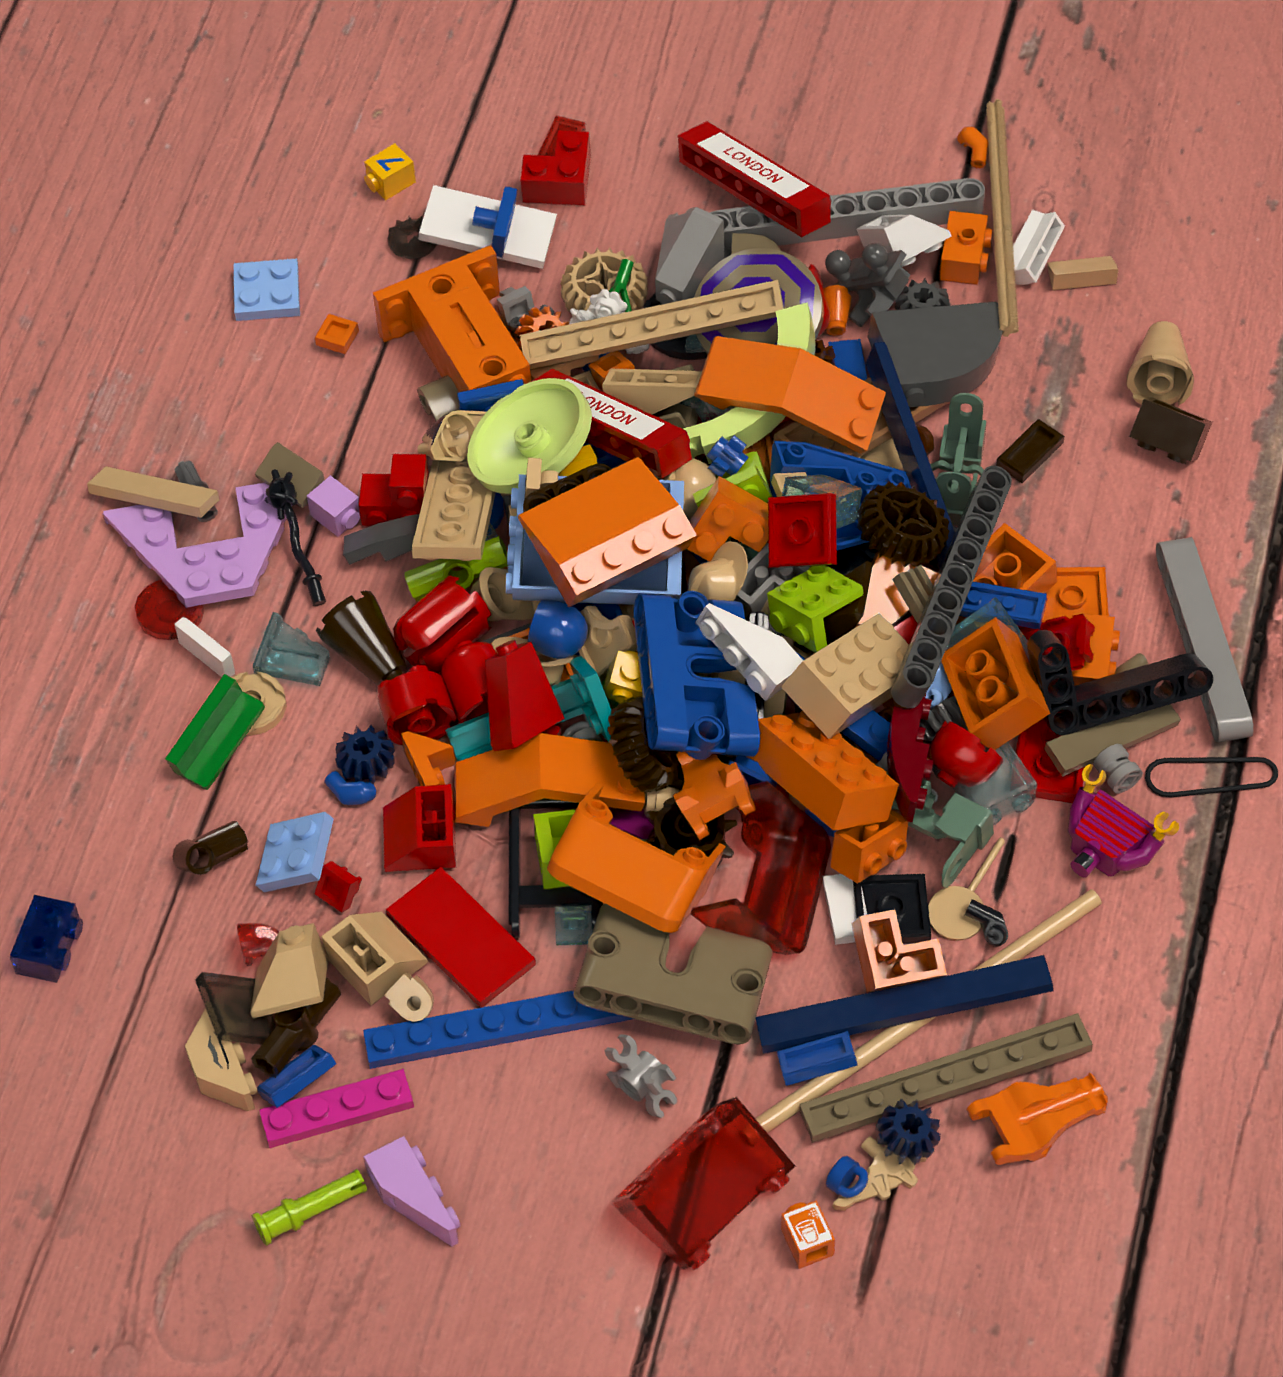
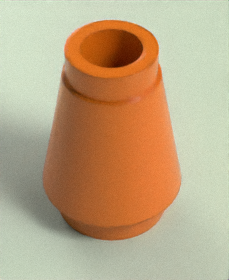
M830 285L824 288L830 309V323L826 332L832 336H840L846 332L852 296L848 293L846 287Z

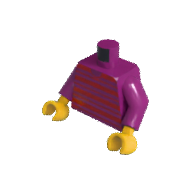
M1093 765L1085 766L1082 771V778L1086 783L1084 787H1079L1069 812L1068 833L1072 837L1071 850L1077 855L1070 863L1071 868L1076 874L1085 878L1095 868L1107 876H1114L1119 871L1126 872L1148 865L1164 844L1163 838L1165 836H1173L1178 832L1179 823L1173 821L1169 828L1163 829V822L1168 818V813L1160 812L1154 818L1153 824H1151L1101 789L1096 794L1094 789L1105 782L1106 773L1104 770H1101L1098 780L1092 782L1089 779V773Z

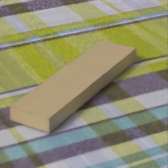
M106 466L87 483L90 494L202 518L219 501L217 490Z

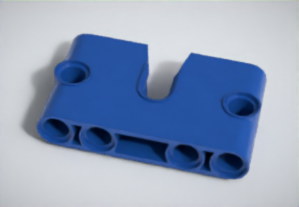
M693 590L686 591L679 599L666 595L639 593L635 599L633 614L649 748L651 750L686 752L689 756L698 760L707 759L711 754L754 757L760 746L755 692L748 685L721 678L701 677L694 674L721 673L737 670L725 660L723 653L718 647L702 634L700 627L695 622L709 603L745 619L743 604L738 601L707 600L703 594Z

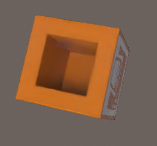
M817 1200L808 1204L805 1202L796 1203L781 1214V1231L799 1269L834 1256L835 1238Z

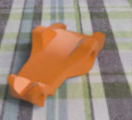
M678 752L676 754L682 766L685 782L682 790L673 796L699 840L710 835L705 823L739 806V809L745 816L756 810L748 783L736 762L727 765L721 762L716 754H711L710 757L703 760L694 759L686 752Z
M1089 1072L1082 1079L1075 1077L1067 1082H1061L1052 1086L1038 1085L1030 1082H1014L1006 1089L992 1096L975 1100L967 1107L966 1111L973 1121L989 1116L1004 1142L1003 1145L991 1151V1156L997 1165L1027 1159L1034 1162L1046 1157L1055 1141L1067 1128L1093 1114L1097 1116L1104 1114L1108 1097L1096 1077Z

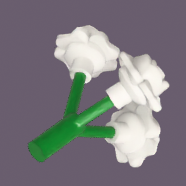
M622 259L612 288L609 291L602 289L599 294L592 295L590 297L592 304L586 311H578L572 308L570 313L573 317L569 324L632 311L626 287L634 263L631 260ZM649 344L628 348L626 352L627 354H639L648 350Z

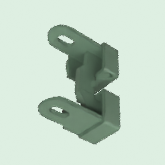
M959 393L951 398L948 424L944 426L939 460L930 464L932 471L938 468L952 471L939 473L936 482L953 526H958L970 494L977 483L978 474L981 476L984 471L981 467L987 420H982L983 401L978 396L970 393ZM961 405H971L972 411L969 413L963 412ZM962 473H974L973 480L971 481L969 476Z
M922 780L921 788L928 789L923 810H915L913 823L908 822V825L934 839L948 837L960 841L943 867L942 887L947 888L954 882L977 848L983 850L993 836V814L991 810L954 793L942 809L943 814L940 816L932 809L936 796L932 794L931 781ZM894 799L892 809L900 811Z

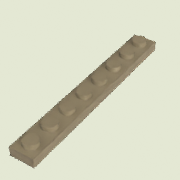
M1077 1013L799 1104V1111L813 1143L877 1122L879 1118L883 1117L882 1113L887 1106L895 1107L897 1101L901 1099L909 1107L913 1101L918 1100V1108L1091 1052L1093 1044Z

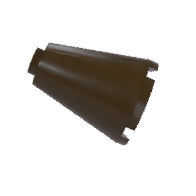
M365 590L361 591L364 597L355 600L351 595L333 607L322 619V622L325 624L324 628L321 630L317 627L316 632L323 642L376 685H379L383 681L392 680L404 674L406 664L376 597L371 591Z

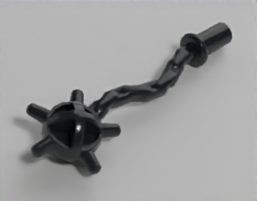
M273 469L271 471L273 480L265 491L267 495L265 502L270 503V505L277 509L278 519L282 520L286 515L290 527V542L293 555L306 574L303 584L308 587L313 606L326 603L320 583L322 576L315 574L314 568L301 549L298 521L291 504L296 505L298 503L296 499L297 492L291 482L293 474L287 472L284 478H281L278 470Z

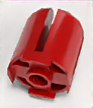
M454 576L445 577L397 619L393 628L394 639L399 650H405L403 656L412 666L425 665L429 671L439 673L441 672L443 661L453 652V648L457 644L468 640L477 642L492 628L489 627L487 618L492 615L487 604L476 590L469 594L463 587L456 584L455 582L460 578Z

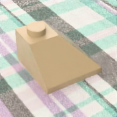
M314 923L304 926H292L286 930L279 931L257 967L250 1012L252 1018L323 1002L328 955Z

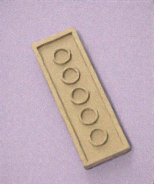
M467 459L457 462L432 461L412 544L413 558H422L430 561L438 559H459L461 561L482 559L496 492L485 488L471 472Z

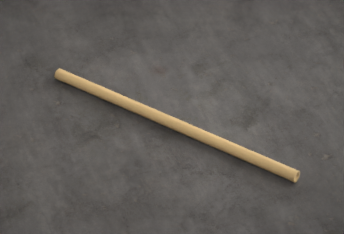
M1089 890L973 970L1021 960L1101 905L1099 895L1094 890ZM936 1017L888 1027L854 1051L858 1066L812 1079L743 1126L746 1136L752 1142L757 1141L799 1112V1104L821 1097Z

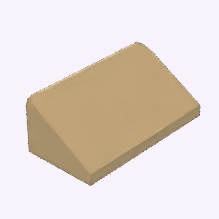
M1111 256L1047 263L1053 290L1117 283L1118 268Z

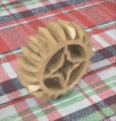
M596 248L594 254L584 251L582 259L574 257L572 265H566L565 274L562 275L561 297L563 302H565L567 311H570L572 308L578 311H586L592 304L590 302L592 295L599 294L602 289L609 291L614 285L622 259H628L634 263L626 287L632 311L642 309L648 292L647 276L643 272L641 263H636L633 255L625 257L623 250L615 254L611 248L607 252H600Z

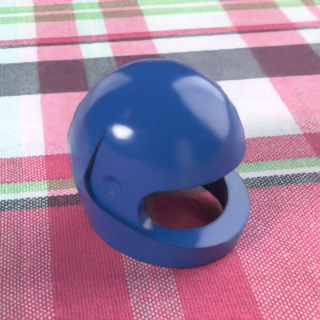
M541 600L531 623L528 642H532L537 652L548 657L562 659L573 656L582 649L587 640L588 625L586 619L579 610L573 606L568 607L566 603Z

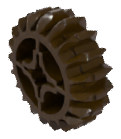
M888 481L885 486L877 485L875 489L864 497L858 509L856 517L858 524L856 528L862 532L860 539L869 541L868 549H876L879 552V558L886 556L890 558L891 564L895 561H900L904 567L910 563L917 567L921 563L929 564L931 560L941 553L950 532L948 530L949 520L944 517L945 510L937 508V500H930L926 497L927 491L920 493L916 491L914 485L911 488H906L902 482L895 486Z
M643 697L629 698L611 709V715L608 716L610 724L608 732L611 735L609 743L613 746V755L618 760V767L623 769L624 777L630 779L631 784L634 787H638L641 792L659 791L678 780V773L681 772V766L676 756L678 752L651 750L648 746Z

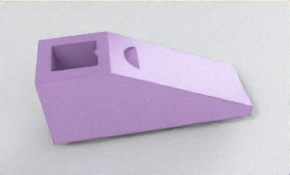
M405 1136L363 1156L367 1174L386 1205L450 1246L458 1244L456 1229L461 1227L458 1217L451 1206L445 1208L442 1204L440 1197L443 1196L440 1185L434 1176L428 1178L425 1174L423 1167L426 1166V1163L417 1146L411 1148Z

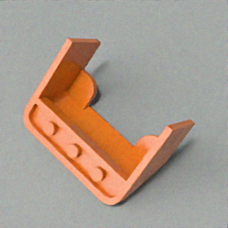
M597 783L578 804L547 866L548 872L555 879L657 930L668 933L678 931L706 894L726 846L719 843L709 857L703 851L694 847L680 849L673 856L610 825L613 814L604 802L598 800L603 785Z

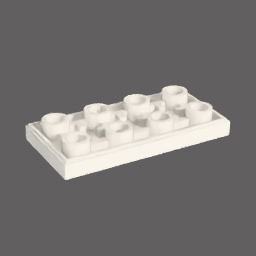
M433 185L418 240L468 252H474L492 245L494 230L473 226V215L476 206L499 211L501 201ZM515 204L503 258H497L543 269L557 214Z

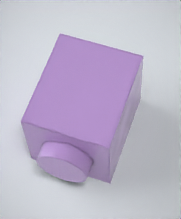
M331 475L307 495L310 516L337 537L358 523L360 519L359 497Z

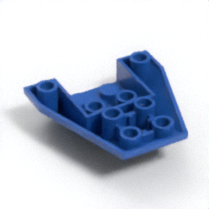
M774 441L772 445L770 473L772 497H777L771 484L773 474L806 472L815 494H836L837 550L869 542L860 539L862 532L856 528L858 524L856 517L864 497L875 489L877 485L885 486L889 481L897 486L902 482L906 488H911L906 471L806 442Z

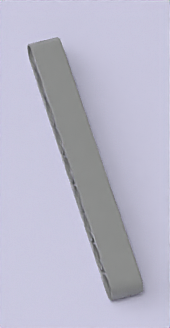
M966 178L830 196L831 223L802 238L751 206L716 210L710 213L724 219L725 249L732 250V233L762 235L771 239L779 246L857 236V228L882 215H913L932 224L943 225L948 223L950 211L983 214L985 186L977 179Z

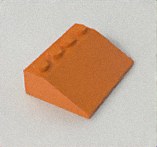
M639 457L518 515L520 523L568 607L687 549L697 536L681 506Z

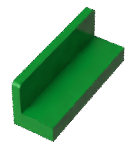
M224 674L165 760L175 773L208 790L261 715L265 705L260 700L243 692L235 679Z

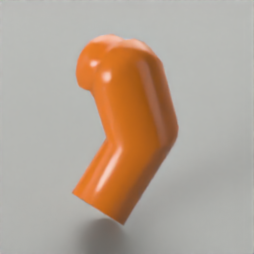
M964 127L958 133V143L960 145L964 143V147L972 149L970 162L972 167L984 168L988 152V139L975 127Z

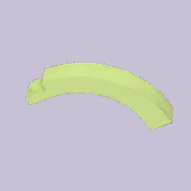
M808 302L775 311L778 324L777 345L801 348L815 355V329ZM735 407L710 421L683 429L687 431L690 438L691 456L695 458L697 455H707L721 436L730 441L735 435L746 444L745 449L769 434L786 416L780 413ZM706 456L708 463L711 464L713 461Z

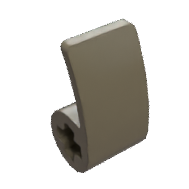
M447 375L418 387L417 392L420 402L428 415L433 414L435 421L449 412L459 410L457 397L459 392L450 376Z

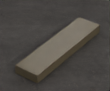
M1170 704L1078 732L1062 735L1047 742L1044 750L1063 777L1094 763L1096 757L1111 745L1122 744L1126 749L1178 726L1181 719Z

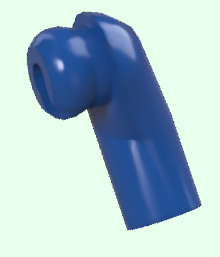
M338 771L330 773L324 780V783L344 805L365 804L376 797V787L374 784L363 781L346 782Z

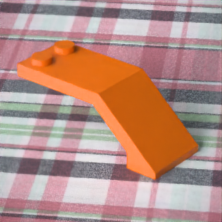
M716 336L713 338L694 396L721 410L734 406L783 414L862 454L868 450L886 392L801 348Z
M540 733L514 749L494 752L492 749L456 762L454 766V822L489 827L493 816L544 798L580 803L597 783L603 785L598 800L604 802L608 807L642 811L645 804V791L641 792L638 787H634L631 784L630 779L624 777V771L621 767H618V760L613 755L614 749L610 743Z

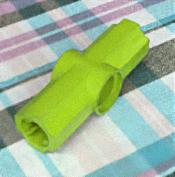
M500 536L485 541L481 560L438 559L404 572L408 589L412 597L418 601L448 576L460 578L455 583L465 589L471 585L473 579L480 577L481 571L486 567L504 568L508 566V552ZM457 566L464 568L459 571L452 570V568Z

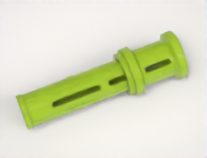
M355 1169L353 1172L294 1201L292 1198H285L281 1200V1205L261 1215L258 1212L252 1214L254 1225L263 1243L267 1246L272 1243L273 1238L291 1229L298 1231L304 1226L303 1221L362 1192H367L366 1184H362L364 1179L358 1169Z

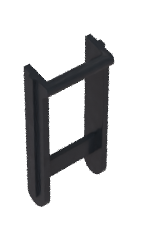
M544 798L509 810L508 922L509 925H512V936L514 938H520V908L591 907L593 932L598 912L603 902L571 886L544 889L543 885L521 886V809L577 808L579 803Z

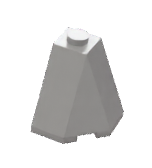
M698 207L690 208L681 215L675 213L667 217L655 278L657 301L667 304L694 298L697 288L705 275L724 259V219Z

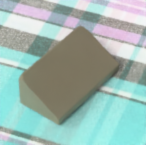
M278 442L270 449L255 472V476L267 485H270L273 480L271 474L273 469L278 470L281 478H284L287 472H291L293 474L291 482L297 492V505L301 508L308 504L307 495L324 481L322 471Z

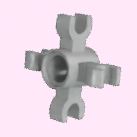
M620 1034L618 1039L623 1044L622 1053L619 1054L615 1048L607 1047L605 1054L610 1061L619 1063L622 1068L617 1072L609 1071L607 1076L616 1088H621L633 1100L641 1101L645 1097V1106L648 1113L654 1117L662 1118L664 1113L659 1107L660 1100L663 1098L666 1103L675 1105L677 1098L672 1091L663 1089L661 1084L667 1080L674 1081L676 1076L668 1065H662L652 1054L642 1051L638 1055L636 1053L637 1045L635 1040L631 1036Z

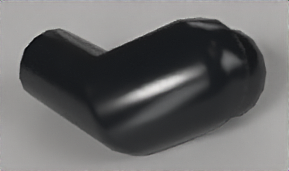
M972 899L965 912V916L981 923L985 939L990 945L1001 946L1005 944L1008 939V929L1002 913Z

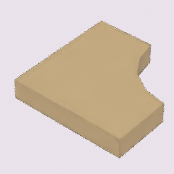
M586 606L580 613L586 619L588 635L584 646L578 652L597 672L602 683L607 677L609 666L618 650L622 652H635L637 650L635 627L629 615H619L613 620H609L601 615L596 606Z

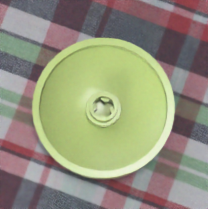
M540 379L518 387L513 393L498 400L484 414L474 429L467 451V460L471 472L485 488L502 494H511L512 488H518L519 474L526 475L528 458L542 459L541 472L551 470L560 473L576 457L588 437L592 421L588 400L574 384L563 379Z

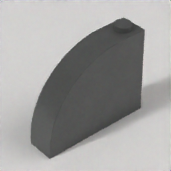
M985 302L872 312L867 335L871 347L874 343L885 342L909 407L950 402L954 395L970 393L987 379L995 365L1002 336V330L999 329L998 303Z

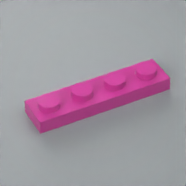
M404 1069L287 1101L278 1108L270 1106L259 1109L269 1148H273L414 1108V1103Z

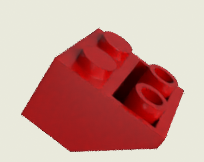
M451 784L415 786L383 807L385 872L438 869L440 866L442 868H456L454 800Z

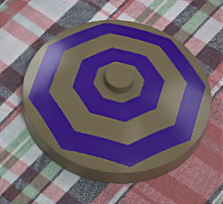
M770 248L743 250L724 258L705 275L694 296L695 298L778 280L784 309L808 302L814 323L815 340L820 332L824 316L823 297L812 272L796 257ZM777 317L696 335L707 354L709 353L713 338L716 336L777 345Z

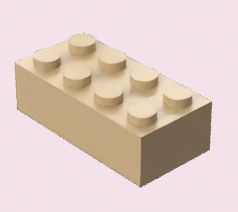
M878 613L802 661L781 688L830 739L892 698L891 689L909 644L894 629L893 625Z

